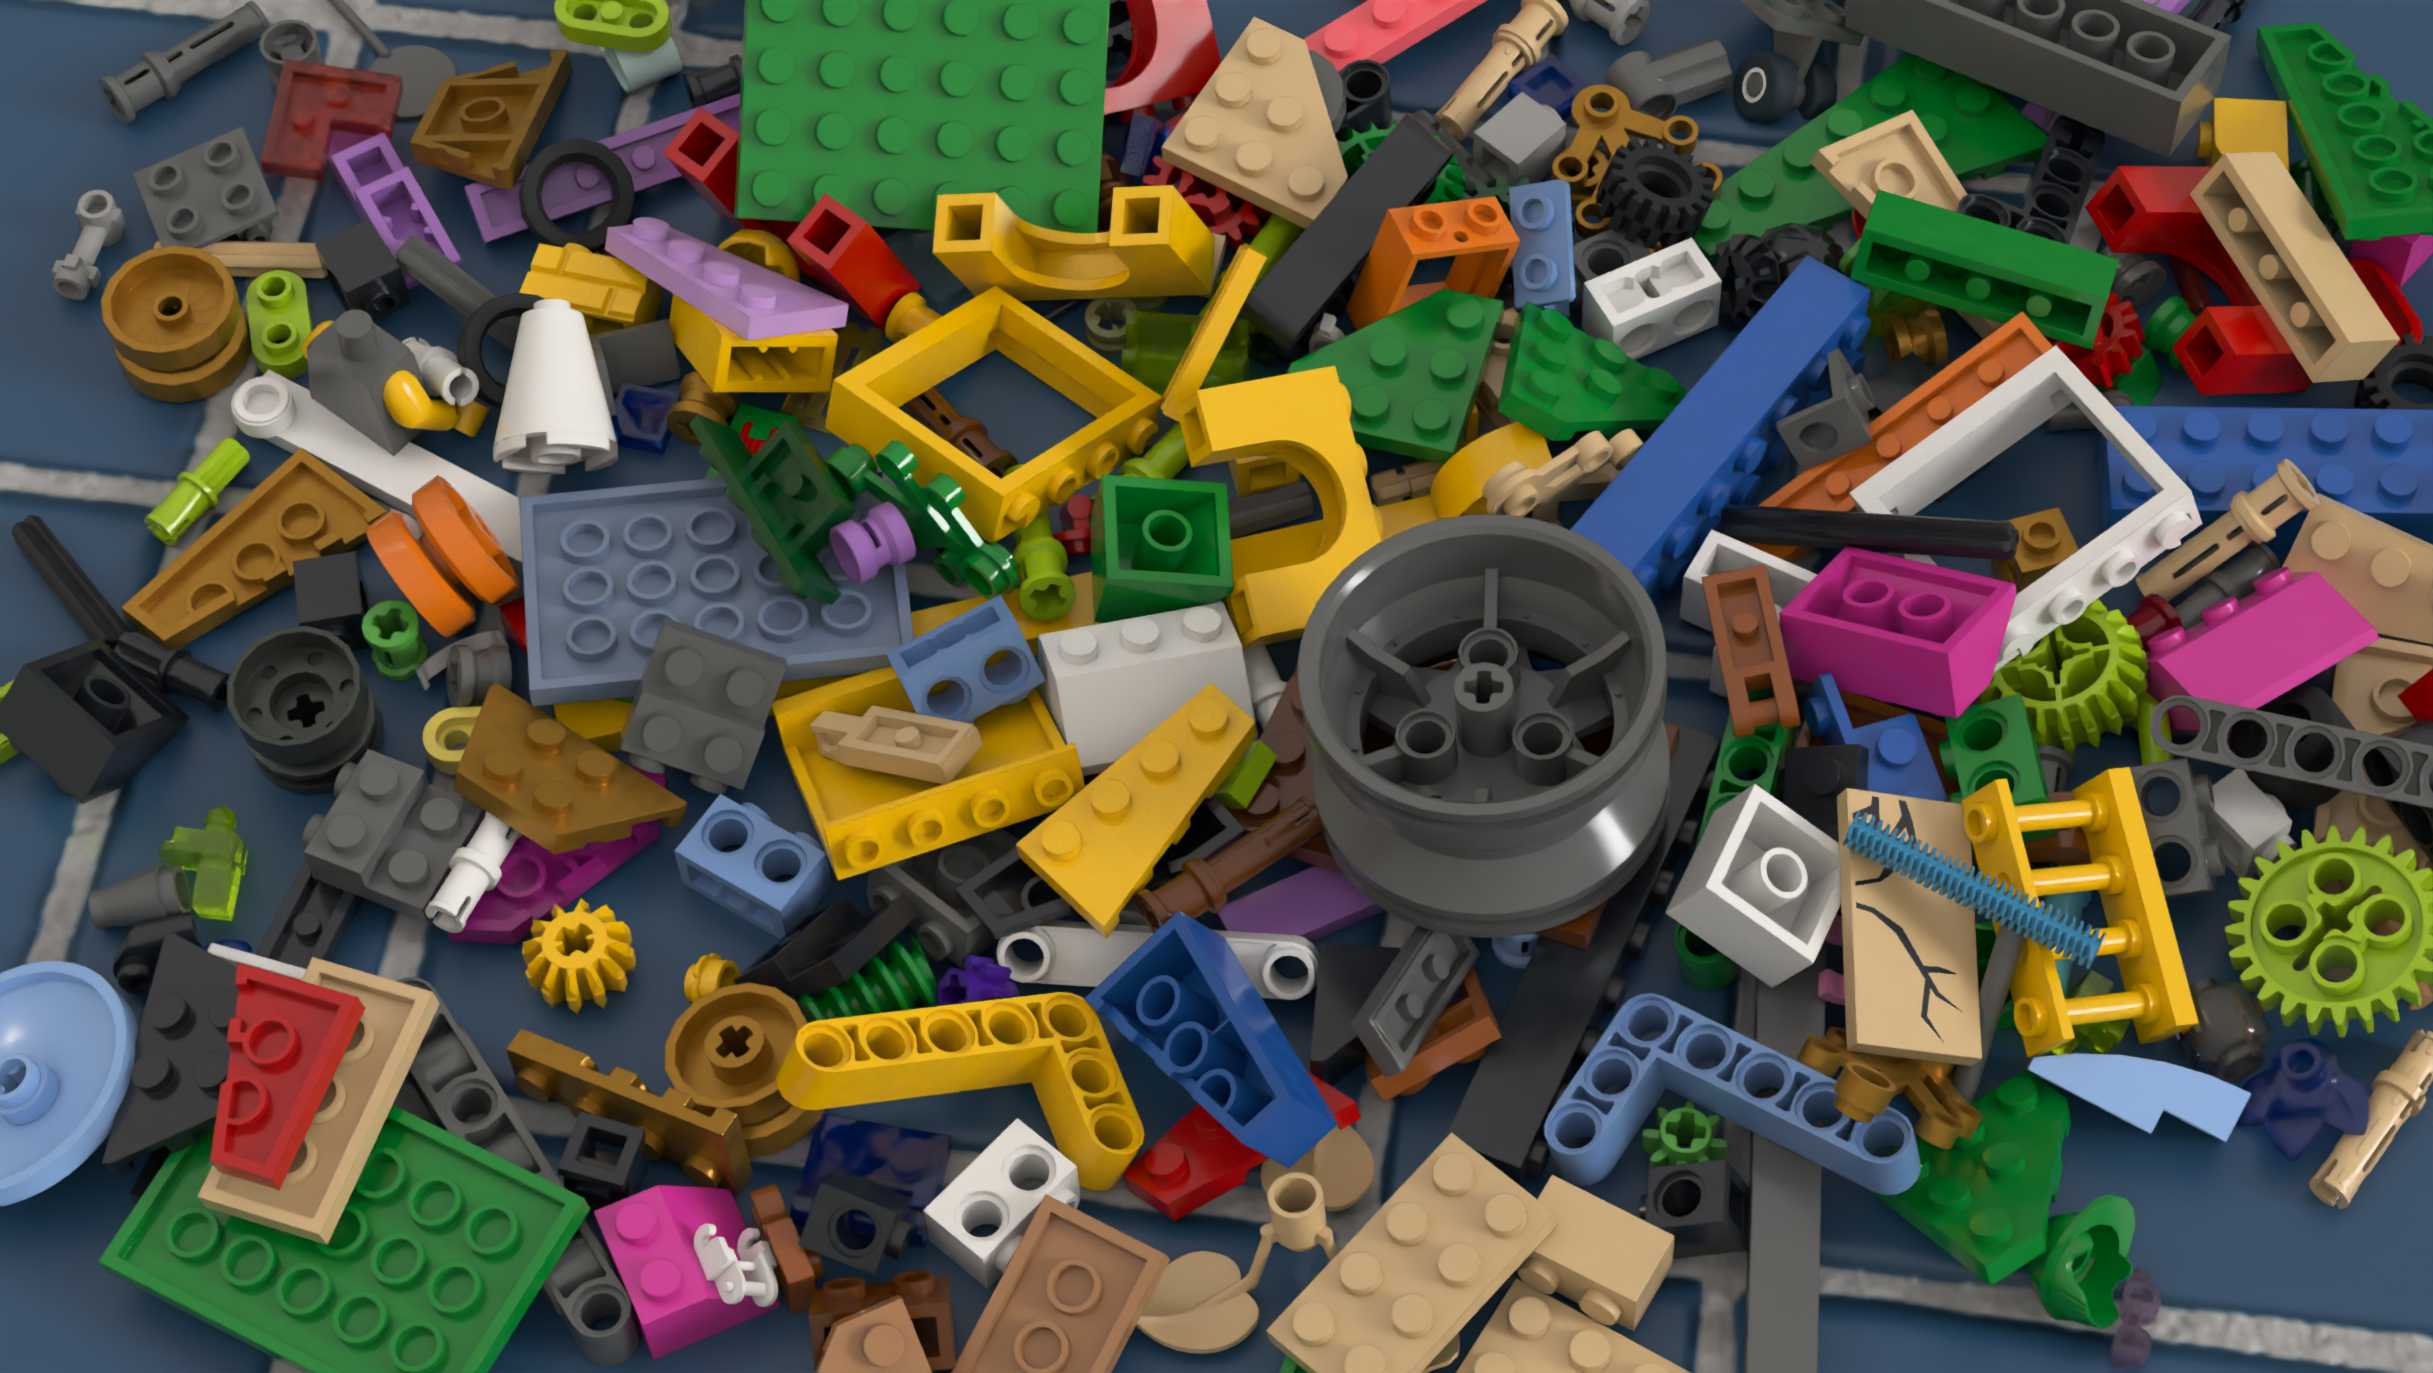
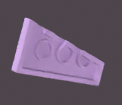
M640 217L634 219L631 225L614 226L607 229L605 244L607 252L745 340L846 327L848 303L673 229L663 220Z

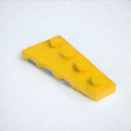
M1210 683L1016 844L1019 857L1107 939L1120 922L1119 913L1131 897L1143 890L1154 876L1153 868L1171 843L1177 845L1191 826L1190 818L1205 798H1211L1256 738L1257 729L1255 721L1213 683Z

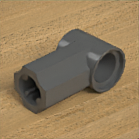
M1710 38L1653 58L1645 51L1630 52L1620 57L1607 70L1605 81L1606 85L1615 87L1626 95L1632 110L1667 121L1676 111L1678 105L1732 87L1733 73L1723 45L1719 39L1713 41Z

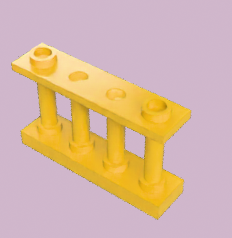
M2130 767L2105 770L2072 790L2074 800L2014 806L2007 778L1996 779L1961 801L1964 810L1965 832L1972 841L1979 871H1983L1981 880H1984L1986 875L1990 874L1989 884L1996 877L1998 878L1997 888L2004 881L2006 882L2005 892L2012 885L2014 886L2013 896L2020 889L2022 891L2021 900L2026 893L2029 894V904L2036 897L2035 907H2038L2040 904L2038 896L2097 890L2100 893L2108 928H2099V939L2104 932L2107 934L2096 956L2114 954L2117 957L2126 992L2065 999L2055 961L2071 959V955L2064 958L2062 957L2064 950L2057 954L2055 953L2056 946L2049 950L2047 949L2048 943L2041 946L2039 945L2040 939L2037 942L2031 941L2032 936L2025 938L2009 988L2014 1003L2015 1025L2022 1035L2028 1058L2039 1057L2074 1039L2073 1025L2132 1019L2139 1044L2162 1042L2199 1023ZM2081 827L2083 833L2086 834L2092 864L2030 869L2021 832ZM2002 919L1997 923L1993 922L1996 937ZM2091 929V932H2090L2091 935L2093 934V932L2095 931V929Z

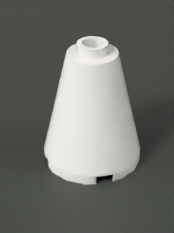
M544 299L536 301L533 304V310L526 311L521 315L493 445V460L495 463L502 460V468L510 471L545 475L566 474V465L579 461H585V472L611 466L618 460V443L584 315L580 311L571 309V303L566 300Z

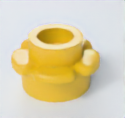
M717 953L701 956L696 964H692L689 967L685 976L684 993L687 1001L694 1003L697 999L721 987L736 985L733 980L740 975L737 964L732 960H722L721 956Z

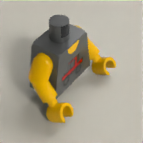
M349 310L341 314L335 321L322 322L309 334L302 344V353L308 360L311 398L393 456L423 430L447 431L453 427L470 437H475L490 411V408L474 400L465 406H459L457 402H455V405H451L445 400L431 399L414 353L408 346L374 324L371 316L365 311Z

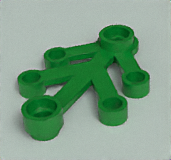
M891 440L876 454V462L864 448L857 444H851L848 448L839 447L825 460L826 465L850 501H855L865 491H868L883 503L890 502L895 505L909 526L916 551L925 548L946 547L933 560V565L938 574L952 586L960 587L964 582H967L976 593L988 600L1001 594L1010 595L1019 586L1016 574L1018 565L1014 557L1007 549L996 542H991L989 545L986 544L958 508L966 500L959 484L947 474L938 473L922 489L911 475L919 467L918 461L911 450L900 441ZM877 464L882 472L895 483L898 489L875 474L878 471Z

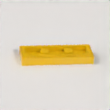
M1246 243L1240 244L1162 395L1160 403L1162 414L1179 422L1176 406L1200 389L1267 259V256L1262 251Z

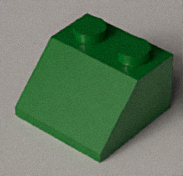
M1102 474L1090 515L1094 622L1107 623L1197 607L1231 595L1233 590L1227 483Z

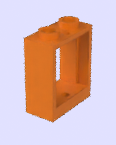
M1495 196L1388 209L1345 310L1356 331L1442 289L1494 299L1520 244V239ZM1456 255L1445 281L1407 286L1418 260Z

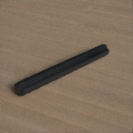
M1730 504L1721 510V520L1718 523L1719 533L1743 543L1844 549L1846 546L1874 552L2009 560L2016 555L2019 542V531L2009 521Z

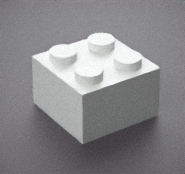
M1754 784L1714 811L1665 913L1773 988L1814 963L1841 905L1839 843Z

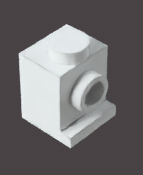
M2235 769L2212 786L2215 809L2205 811L2209 838L2216 836L2220 838L2225 864L2239 878H2250L2257 873L2254 862L2257 856L2265 858L2274 864L2278 862L2280 858L2276 842L2279 840L2288 844L2294 851L2296 850L2297 843L2289 836L2293 821L2288 817L2284 806L2274 795L2263 793L2248 778L2244 770Z

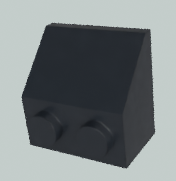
M100 638L23 665L0 704V732L9 739L12 747L21 754L30 757L55 780V783L63 792L75 797L82 804L120 789L177 735L190 719L185 712Z

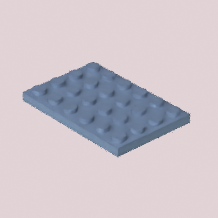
M877 464L878 471L875 474L896 488L895 483L882 472ZM722 477L519 497L529 691L532 706L635 696L664 617L786 658L787 667L781 682L862 674L875 669L891 667L892 665L886 654L914 640L905 563L899 566L887 564L879 568L875 578L860 585H855L839 566L829 540L816 556L841 593L839 599L833 605H830L812 597H808L806 600L800 599L783 586L778 578V573L781 571L771 554L763 550L753 539L751 531L754 527L746 514L738 509L726 496L724 490L727 484ZM865 491L855 501H851L856 511L848 520L859 522L865 519L869 509L883 502L868 491Z

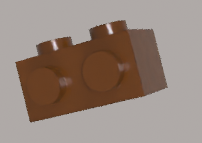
M912 1270L895 1275L892 1282L865 1284V1280L859 1277H841L827 1281L823 1288L813 1289L808 1316L815 1371L824 1352L822 1348L834 1322L896 1295L903 1299L931 1371L955 1369L957 1337L950 1276L934 1277V1273L931 1271Z

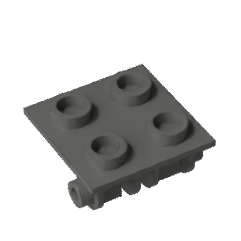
M239 127L133 173L162 247L177 245L201 249L233 234H237L240 241L270 242V235L273 231L270 218L279 215V212L243 127Z

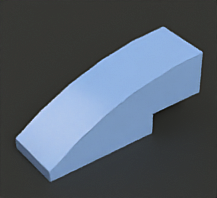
M2074 1053L2032 1057L2026 1068L2027 1071L2149 1134L2153 1132L2164 1111L2220 1141L2227 1142L2252 1094L2205 1073L2163 1061L2125 1055Z

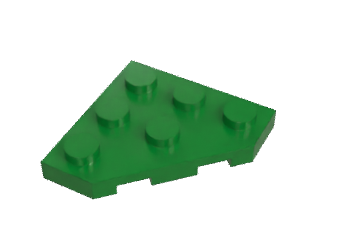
M1442 289L1292 362L1287 374L1335 366L1339 382L1347 388L1350 395L1351 416L1349 420L1357 444L1363 447L1445 464L1460 450L1504 317V301Z
M1527 301L1514 321L1498 411L1552 441L1570 440L1576 431H1588L1589 433L1600 431L1605 439H1612L1625 429H1632L1633 431L1635 429H1646L1652 436L1683 400L1686 388L1680 386L1677 380L1668 372L1659 368L1649 369L1629 358L1612 341L1603 338L1595 339L1573 327L1571 322L1561 313L1552 309L1542 310Z
M2026 1069L1970 1104L1983 1116L1971 1139L1957 1137L1951 1149H1943L1932 1145L1920 1136L1916 1137L1921 1171L1917 1181L1908 1190L1893 1195H1883L1869 1190L1989 1286L1996 1284L2047 1251L2050 1235L2048 1216L2051 1203H2056L2063 1167L2060 1154L2063 1139L2068 1138L2072 1118L2067 1099ZM1897 1148L1886 1157L1896 1154L1901 1148Z

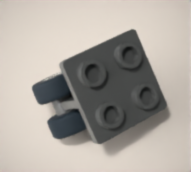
M1739 0L1773 28L1774 52L1763 50L1753 52L1739 66L1733 84V98L1738 112L1747 120L1770 124L1781 120L1792 108H1798L1803 119L1811 120L1835 105L1837 83L1834 73L1827 64L1813 59L1822 40L1860 46L1865 35L1844 27L1846 10L1825 0Z

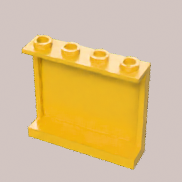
M1009 650L995 652L987 659L985 665L1000 663L1006 658ZM892 666L868 671L774 701L771 706L783 754L838 881L1058 810L1085 787L1077 748L1074 743L1065 745L1036 687L1023 700L1011 705H1000L975 718L972 724H974V727H977L983 746L953 780L947 784L843 765L833 759L820 756L818 752L820 748L809 725L823 710L862 717L873 705L916 713ZM943 680L934 684L930 688L928 695H937L944 692L951 685L952 680Z

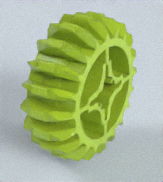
M2097 598L2087 606L2083 614L2075 621L2058 626L2034 643L2032 649L2024 657L2019 654L1995 671L1991 683L1976 698L1979 700L1977 704L2021 693L2035 732L2037 745L2063 746L2064 750L2071 756L2074 755L2076 744L2088 741L2098 749L2101 739L2100 734L2106 731L2121 736V727L2123 725L2121 718H2137V709L2139 708L2137 700L2147 697L2148 683L2146 675L2148 659L2146 652L2142 650L2143 645L2138 631H2135L2133 625H2128L2126 618L2119 609L2108 612L2106 606Z

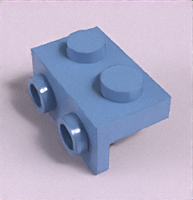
M1562 179L1509 188L1511 225L1520 239V244L1513 257L1515 308L1522 310L1528 301L1542 310L1552 309L1565 317H1570L1569 302L1574 301L1576 297L1570 184Z

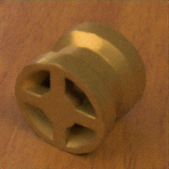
M1935 307L1920 308L1915 316L1907 318L1897 313L1884 316L1881 325L1882 340L1890 367L1911 351L1931 368L1946 365L1948 360L1947 337L1943 321Z
M691 372L685 375L678 390L681 401L672 405L666 418L667 426L681 440L700 447L701 443L689 426V423L697 415H701L727 426L726 418L734 415L740 402L739 393L713 392L698 372Z

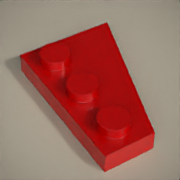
M238 962L235 977V986L239 990L235 1018H230L227 1035V1043L231 1047L227 1079L220 1085L210 1162L218 1172L280 1190L365 1011V1007L356 996Z
M1307 1071L1338 1122L1337 1126L1340 1130L1362 1119L1354 1100ZM1198 1103L1122 1175L1130 1192L1171 1220L1176 1221L1245 1183L1248 1170L1270 1158L1241 1143Z

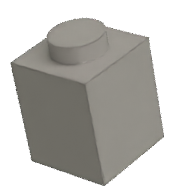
M1521 92L1474 132L1473 157L1475 159L1473 164H1481L1493 176L1492 184L1495 186L1497 175L1504 174L1508 185H1517L1518 180L1523 175L1529 176V184L1539 183L1552 172L1554 159L1565 150L1566 122L1561 119L1553 108L1544 104L1540 105L1524 92Z

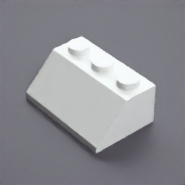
M1223 602L1038 635V666L1046 682L1038 685L1037 691L1065 745L1075 744L1083 776L1104 772L1210 683H1213L1255 721L1242 644Z

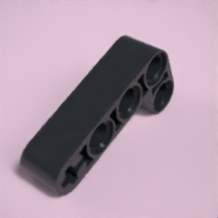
M2064 115L2058 116L2034 164L2019 207L1984 194H1969L1959 201L1955 212L2069 245L2105 144V133Z

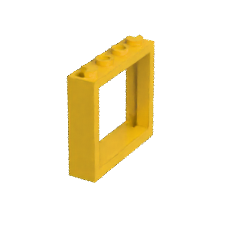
M995 285L833 379L825 428L847 444H857L864 448L873 457L875 462L876 454L891 440L903 443L911 450L918 461L919 467L911 475L919 486L923 489L938 473L947 474L954 479L962 488L966 497L965 502L958 508L978 535L991 543L999 541L1019 527L1025 529L1035 517L1055 504H1064L1077 490L1095 479L1101 480L1102 474L1108 475L1115 466L1132 455L1142 454L1144 448L1151 444L1152 436L1158 432L1156 420L1162 396ZM994 350L999 351L1098 418L1002 479L898 408Z

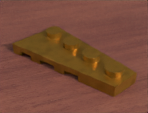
M301 447L121 607L127 622L145 636L172 649L177 646L183 647L295 582L293 561L345 553L368 539L366 527L388 511Z
M520 1029L506 1048L515 1075V1083L530 1097L540 1102H547L551 1098L570 1108L571 1113L576 1119H578L580 1111L644 1128L646 1131L647 1158L657 1161L662 1156L681 1166L686 1176L701 1187L716 1189L719 1186L723 1189H730L732 1194L739 1197L752 1178L753 1173L738 1114L719 1106L711 1117L699 1113L693 1108L696 1102L691 1095L671 1087L667 1089L661 1098L654 1095L642 1083L638 1074L617 1066L615 1069L610 1070L607 1076L599 1073L597 1064L587 1054L524 1029Z

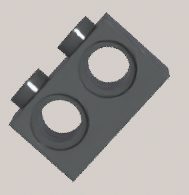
M2189 758L2130 767L2165 900L2218 892L2216 877L2225 876V860L2220 838L2218 836L2209 838L2205 811L2215 809L2214 793L2209 772H2198L2197 762ZM2172 780L2180 791L2179 805L2171 814L2157 816L2149 806V793L2158 782ZM2182 845L2187 849L2191 857L2190 870L2181 880L2169 882L2160 872V857L2168 847Z

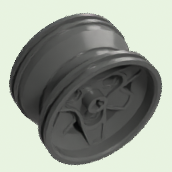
M1464 515L1421 524L1397 533L1376 544L1343 569L1324 591L1307 621L1301 639L1298 656V685L1304 725L1314 749L1312 782L1317 814H1320L1322 826L1325 830L1322 835L1336 864L1361 893L1391 914L1433 931L1466 937H1510L1542 931L1576 919L1615 895L1633 878L1646 862L1663 830L1669 809L1671 782L1669 743L1662 720L1667 696V664L1664 634L1654 604L1644 587L1625 565L1597 543L1555 524L1513 515ZM1529 657L1556 663L1566 668L1534 672ZM1457 659L1448 671L1426 669L1442 662ZM1368 723L1394 735V743L1390 747L1364 755L1363 743ZM1613 725V738L1608 751L1601 757L1585 751L1579 739ZM1426 751H1434L1429 754H1419ZM1543 752H1549V753H1551V754H1548V755H1537L1538 753H1543Z

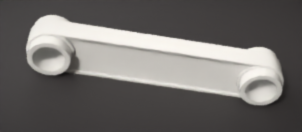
M1052 920L1000 938L996 954L999 966L1010 967L1012 972L1009 978L1017 982L1097 987L1147 941L1154 932L1149 926L1118 924L1106 939L1089 922ZM1213 930L1227 940L1261 998L1299 999L1309 994L1316 986L1320 954L1315 946L1306 938L1297 935ZM1023 938L1033 940L1040 946L1044 958L1035 962L1024 961L1016 956L1012 950L1011 942ZM1282 956L1298 957L1305 963L1308 973L1297 979L1285 978L1277 972L1274 967V961Z

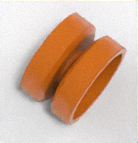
M437 475L412 493V509L419 524L409 515L391 509L366 527V535L383 566L417 611L442 636L451 639L476 621L475 603L468 589L480 600L498 605L521 588V580L488 525L450 483Z

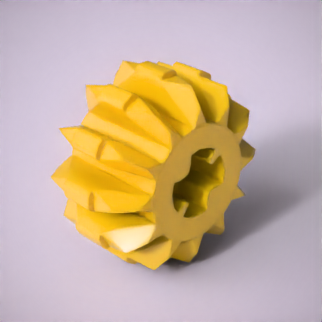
M580 898L574 911L565 913L563 908L554 903L553 910L551 911L553 920L548 922L533 919L531 932L534 939L523 942L522 955L525 964H527L525 973L528 983L535 991H542L544 1001L551 1008L567 999L570 1010L578 1014L584 1001L593 999L595 1004L604 1009L607 1002L605 992L611 990L625 993L626 985L628 984L625 973L635 970L636 956L634 949L631 947L633 939L630 929L624 921L616 922L614 911L609 909L607 904L591 913L589 904Z

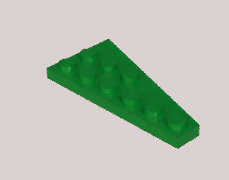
M2317 22L2258 27L2256 49L2280 101H2286L2287 116L2344 239L2375 241L2386 236L2408 234L2432 236L2433 119L2409 99L2399 103L2389 94L2390 83L2378 73L2367 76L2355 66V54Z
M1909 53L1723 181L1720 195L1716 200L1712 201L1693 240L1709 262L1716 258V244L1730 240L1732 235L1750 234L1760 238L1766 230L1786 223L1820 226L1825 232L1832 230L1833 222L1852 216L1853 206L1809 161L1819 149L1910 110L1914 111L1959 181L1981 175L1983 180L2004 174L2005 166L2029 158L2035 164L2048 136L1988 85Z

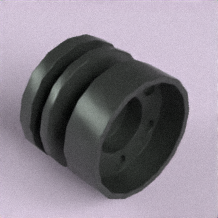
M309 626L278 629L254 641L236 660L227 681V706L263 775L281 789L304 795L333 792L336 778L341 768L347 762L356 764L360 755L364 756L367 749L378 752L383 741L382 714L349 645L330 631Z

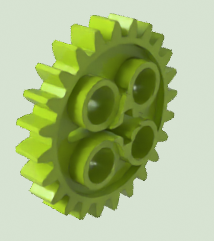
M2330 825L2326 842L2317 844L2313 835L2307 829L2302 831L2301 849L2294 851L2282 840L2276 842L2280 860L2275 864L2257 856L2254 862L2260 880L2246 877L2239 878L2240 893L2246 900L2229 901L2228 909L2231 919L2238 923L2226 926L2225 933L2228 944L2236 946V948L2229 952L2233 970H2245L2240 975L2243 990L2245 993H2247V989L2250 992L2260 990L2257 996L2260 1010L2265 1013L2281 1003L2280 1014L2284 1026L2289 1027L2303 1014L2307 1017L2310 1035L2315 1036L2325 1020H2332L2340 1038L2345 1037L2349 1020L2359 1019L2367 1033L2374 1032L2373 1014L2380 1011L2393 1022L2400 1021L2397 1001L2401 998L2417 1006L2422 1004L2421 992L2416 982L2419 981L2433 985V963L2431 962L2433 961V890L2430 891L2433 888V871L2431 868H2424L2414 872L2417 866L2414 850L2410 848L2394 858L2391 836L2386 834L2374 847L2368 846L2364 827H2358L2351 841L2346 842L2341 841L2336 825ZM2334 880H2345L2352 884L2348 890L2336 895L2320 891L2325 884ZM2374 890H2378L2381 892V894L2372 895L2371 897L2365 900L2366 896L2370 892ZM2382 921H2396L2403 925L2393 935L2379 936L2370 932L2373 926ZM2296 925L2305 929L2302 935L2293 940L2285 941L2273 937L2276 931L2284 926ZM2349 927V931H2347L2346 933L2342 932ZM2329 928L2333 929L2326 934V930H2328ZM2309 961V965L2302 971L2294 970V967L2302 966ZM2338 966L2349 967L2355 970L2352 977L2342 982H2329L2322 978L2327 971Z

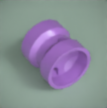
M884 502L869 509L866 518L859 522L846 520L830 528L829 540L835 558L844 574L855 585H860L875 578L879 568L887 564L899 566L914 559L916 555V547L909 526L900 511L890 502Z

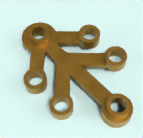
M1601 84L1586 87L1575 96L1572 103L1571 117L1578 131L1568 152L1562 153L1554 159L1551 180L1562 179L1570 184V194L1582 190L1587 182L1588 162L1599 143H1603L1610 156V160L1591 199L1581 202L1576 209L1575 215L1576 232L1582 238L1588 239L1610 229L1608 225L1612 217H1601L1598 212L1601 204H1596V194L1617 148L1621 145L1626 147L1630 141L1627 134L1645 140L1655 139L1662 147H1664L1666 142L1676 145L1673 153L1681 156L1685 151L1691 154L1695 150L1698 139V126L1693 119L1683 115L1673 116L1667 121H1663L1632 110L1626 95L1615 87ZM1594 108H1605L1609 111L1598 112ZM1681 132L1688 135L1689 138L1677 140L1671 134ZM1710 162L1693 164L1692 166L1702 163L1707 169L1704 178L1713 179L1714 187L1712 192H1715L1713 200H1716L1721 192L1723 179L1721 170ZM1564 169H1574L1579 174L1574 177H1567L1561 171ZM1595 215L1603 221L1591 224L1586 222L1584 218ZM1657 242L1655 249L1648 248V250L1653 254L1663 250L1661 242Z
M1835 1026L1829 1028L1824 1038L1809 1035L1797 1056L1801 1064L1828 1077H1834L1839 1066H1844L1833 1087L1837 1094L1833 1104L1840 1112L1856 1121L1871 1123L1874 1115L1884 1114L1892 1097L1904 1093L1921 1114L1914 1127V1131L1932 1145L1943 1149H1951L1957 1137L1971 1139L1983 1118L1982 1114L1970 1105L1952 1085L1953 1070L1956 1064L1847 1051L1846 1030Z

